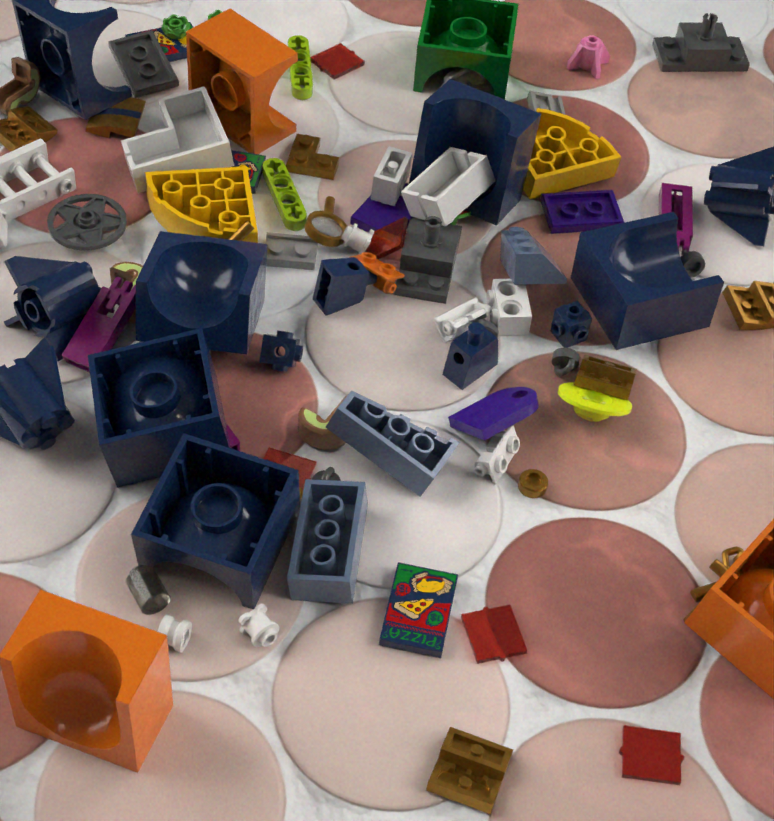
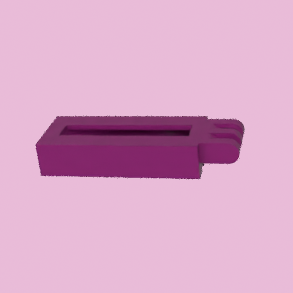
M662 183L659 192V215L670 212L676 214L679 218L677 223L678 250L679 246L682 245V249L689 252L693 238L692 186Z
M117 276L109 288L102 287L61 355L66 363L90 373L88 355L113 348L136 309V284L133 287L132 282L128 280L124 282L123 278ZM118 304L119 307L112 318L107 317L108 312L114 313L115 310L113 308Z

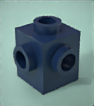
M578 301L561 305L554 311L550 331L564 348H568L587 340L592 317Z
M277 330V335L263 334L259 362L272 364L271 369L288 371V367H295L296 362H301L303 346L299 345L300 339L293 338L294 333L280 330ZM281 346L285 349L284 355L280 353Z

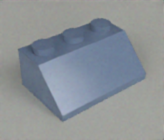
M511 227L509 230L501 231L500 261L514 285L567 284L566 276L551 254L527 230L521 227Z

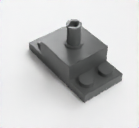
M710 13L709 19V14H704L702 23H679L676 37H654L652 43L661 72H748L750 63L740 38L728 37L723 24L716 23L718 17L713 13Z
M429 216L425 220L412 218L409 221L401 252L399 272L405 276L404 278L397 279V288L394 295L446 304L462 226L453 224L442 226L441 219L436 216Z

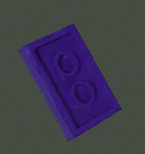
M613 190L541 194L540 202L551 234L585 232L625 223Z

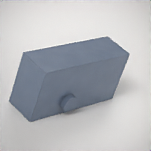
M305 479L287 575L291 600L353 604L368 507L365 482Z

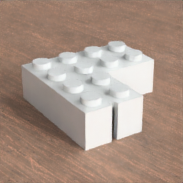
M205 86L158 99L166 128L121 140L137 193L146 191L145 172L234 166L229 140Z

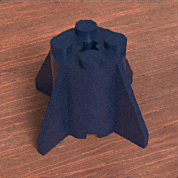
M774 146L718 164L717 166H711L709 181H712L710 191L706 190L704 196V205L708 206L710 213L753 245L762 247L765 246L769 222L772 220L769 214H774Z
M14 256L5 260L4 262L17 286L14 294H17L18 299L13 302L17 315L4 321L5 326L20 320L28 331L33 329L38 332L35 336L46 337L50 340L55 349L57 362L64 359L61 355L102 289L98 286L93 276L92 267L85 261L79 263L76 261L68 262Z
M44 337L25 358L15 359L16 365L9 368L5 364L0 366V437L24 449L40 447L41 450L49 449L56 443V437L63 430L70 428L75 422L65 405L54 346L48 338Z

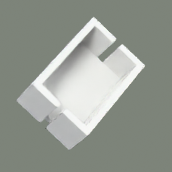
M450 147L401 191L410 216L422 220L429 216H436L441 219L442 226H447L496 180L486 155L473 152L467 153L465 150Z

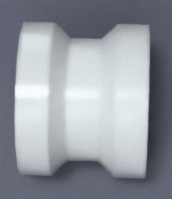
M166 614L160 623L158 632L167 635L168 645L172 646L175 651L182 653L185 650L190 639L192 622L187 620L182 622L176 621L173 616Z

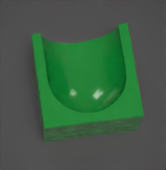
M427 0L417 44L413 91L422 92L427 79L439 70L450 67H463L484 76L491 84L495 96L505 100L519 4L496 0Z

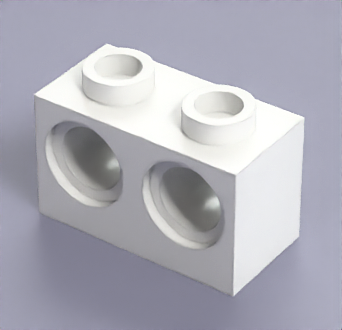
M493 279L491 290H487V304L492 306L490 322L498 328V336L529 335L532 313L526 285H514L511 279Z

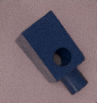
M355 257L321 260L312 299L325 316L360 303L364 298L366 287L377 282V275L367 270Z
M479 322L471 323L466 332L452 341L442 375L461 390L465 389L498 364L497 337L488 331L483 324Z

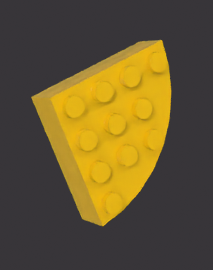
M536 109V112L541 113V118L523 188L529 199L541 197V194L556 193L615 177L622 157L603 136L599 138L590 132L591 127L565 114L548 109Z
M247 166L145 172L149 207L156 220L168 232L229 239L248 221L254 229L242 241L258 243V231Z

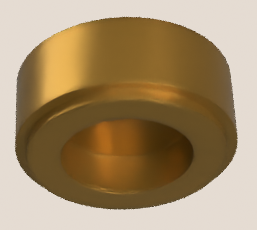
M528 469L521 473L518 489L524 496L539 498L546 493L548 478L542 471Z

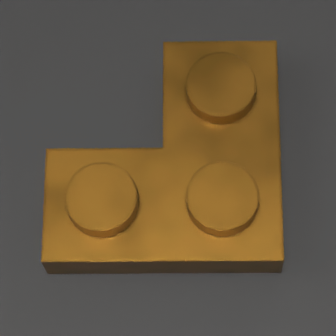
M296 134L286 168L290 173L334 180L339 165V157L318 153L320 137Z

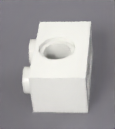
M388 146L373 176L371 200L395 206L409 177L412 152Z

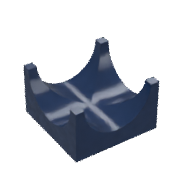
M12 0L25 59L34 63L40 72L39 90L84 119H88L132 97L131 88L126 85L120 87L101 85L97 81L92 68V55L95 44L104 29L118 19L116 9L109 7L88 13H71L55 8L57 0Z

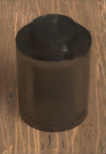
M138 565L130 571L126 578V584L141 612L145 615H152L163 610L169 604L171 597L154 567Z

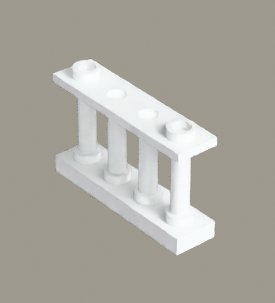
M41 138L0 156V192L6 197L0 200V211L6 222L76 190L74 169L69 168L59 173L49 163L47 146ZM38 167L49 176V178L39 183L28 174V172ZM18 177L28 188L15 193L6 182Z

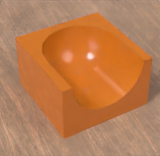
M231 8L186 31L188 88L193 90L205 86L227 138L248 153L260 154L296 132V123L269 106L270 98L277 82L285 71L298 61V53Z
M774 519L710 588L684 622L773 699Z
M40 589L0 653V665L16 727L134 772H139L173 707L167 635Z

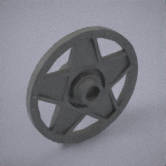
M80 194L66 198L55 205L48 215L47 225L51 237L60 245L74 250L89 251L101 249L116 242L126 229L127 219L124 209L115 200L98 194ZM89 201L83 207L72 205L78 202ZM106 204L115 209L119 215L105 213ZM58 214L65 222L54 229L53 223ZM117 229L114 234L102 240L103 231ZM79 237L85 243L73 242L67 239Z

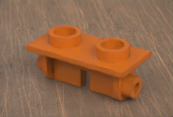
M363 252L360 255L350 256L357 258L367 270L377 275V282L373 286L385 294L394 293L397 288L395 284L396 279L404 278L405 276L395 270V266L376 259V255Z

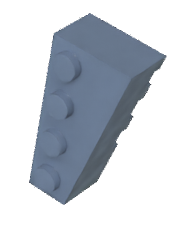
M351 391L343 400L325 427L420 497L460 443L452 438L445 440L437 436L438 431L426 427L424 430L410 423L411 419L402 414L399 416L393 415L386 411L385 406L354 391Z

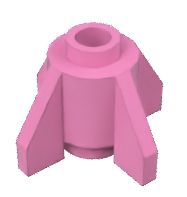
M590 35L584 37L577 45L576 51L568 60L567 69L570 71L580 67L585 71H591L593 77L599 79L601 74L600 64L608 63L610 55L604 43L598 37Z

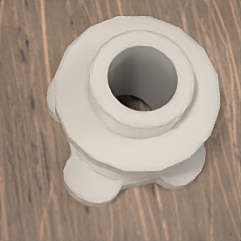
M355 223L352 227L349 225L346 227L341 239L344 240V247L348 245L357 250V255H360L368 248L374 230L370 229L367 233L358 228V224Z
M259 604L252 611L241 615L238 620L241 624L239 631L242 635L249 634L252 638L251 642L255 647H267L274 643L278 637L277 633L280 627L265 614L267 611L265 604Z

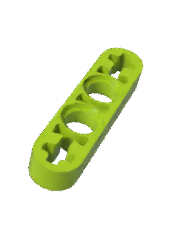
M295 35L288 39V47L296 51L298 59L303 61H297L289 67L291 91L294 98L306 100L313 94L309 42L306 37Z
M278 158L265 160L263 163V177L284 226L292 231L302 230L305 228L304 225L307 220L306 210L285 163ZM277 184H284V185H286V187L279 188V187H276L275 185H277ZM284 200H291V201H293L294 203H292V204H285V203H282V201H284Z

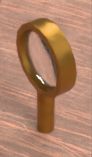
M332 196L326 197L324 211H314L309 214L304 227L307 235L315 242L324 246L338 247L344 243L341 237L347 225L341 218L333 214L335 198Z

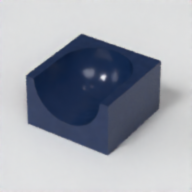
M448 80L424 101L409 184L450 147L465 150L467 153L473 152L486 155L496 181L477 197L465 211L471 212L470 215L497 226L521 200L541 113L458 81Z
M674 212L580 233L570 278L616 350L710 327L724 281L719 275L696 281L689 277L682 264L678 250L677 223L679 218Z
M160 231L136 280V341L145 342L202 328L209 350L247 354L264 304L267 244Z
M202 328L88 355L99 446L117 488L161 477L183 433L231 448L216 371Z
M183 433L131 533L139 571L151 575L155 565L160 562H175L189 565L221 580L237 594L242 602V606L255 609L300 510L299 470Z

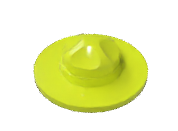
M575 382L563 383L558 388V395L564 401L573 405L574 412L578 416L590 422H599L609 418V416H624L632 410V403L629 400L574 385Z

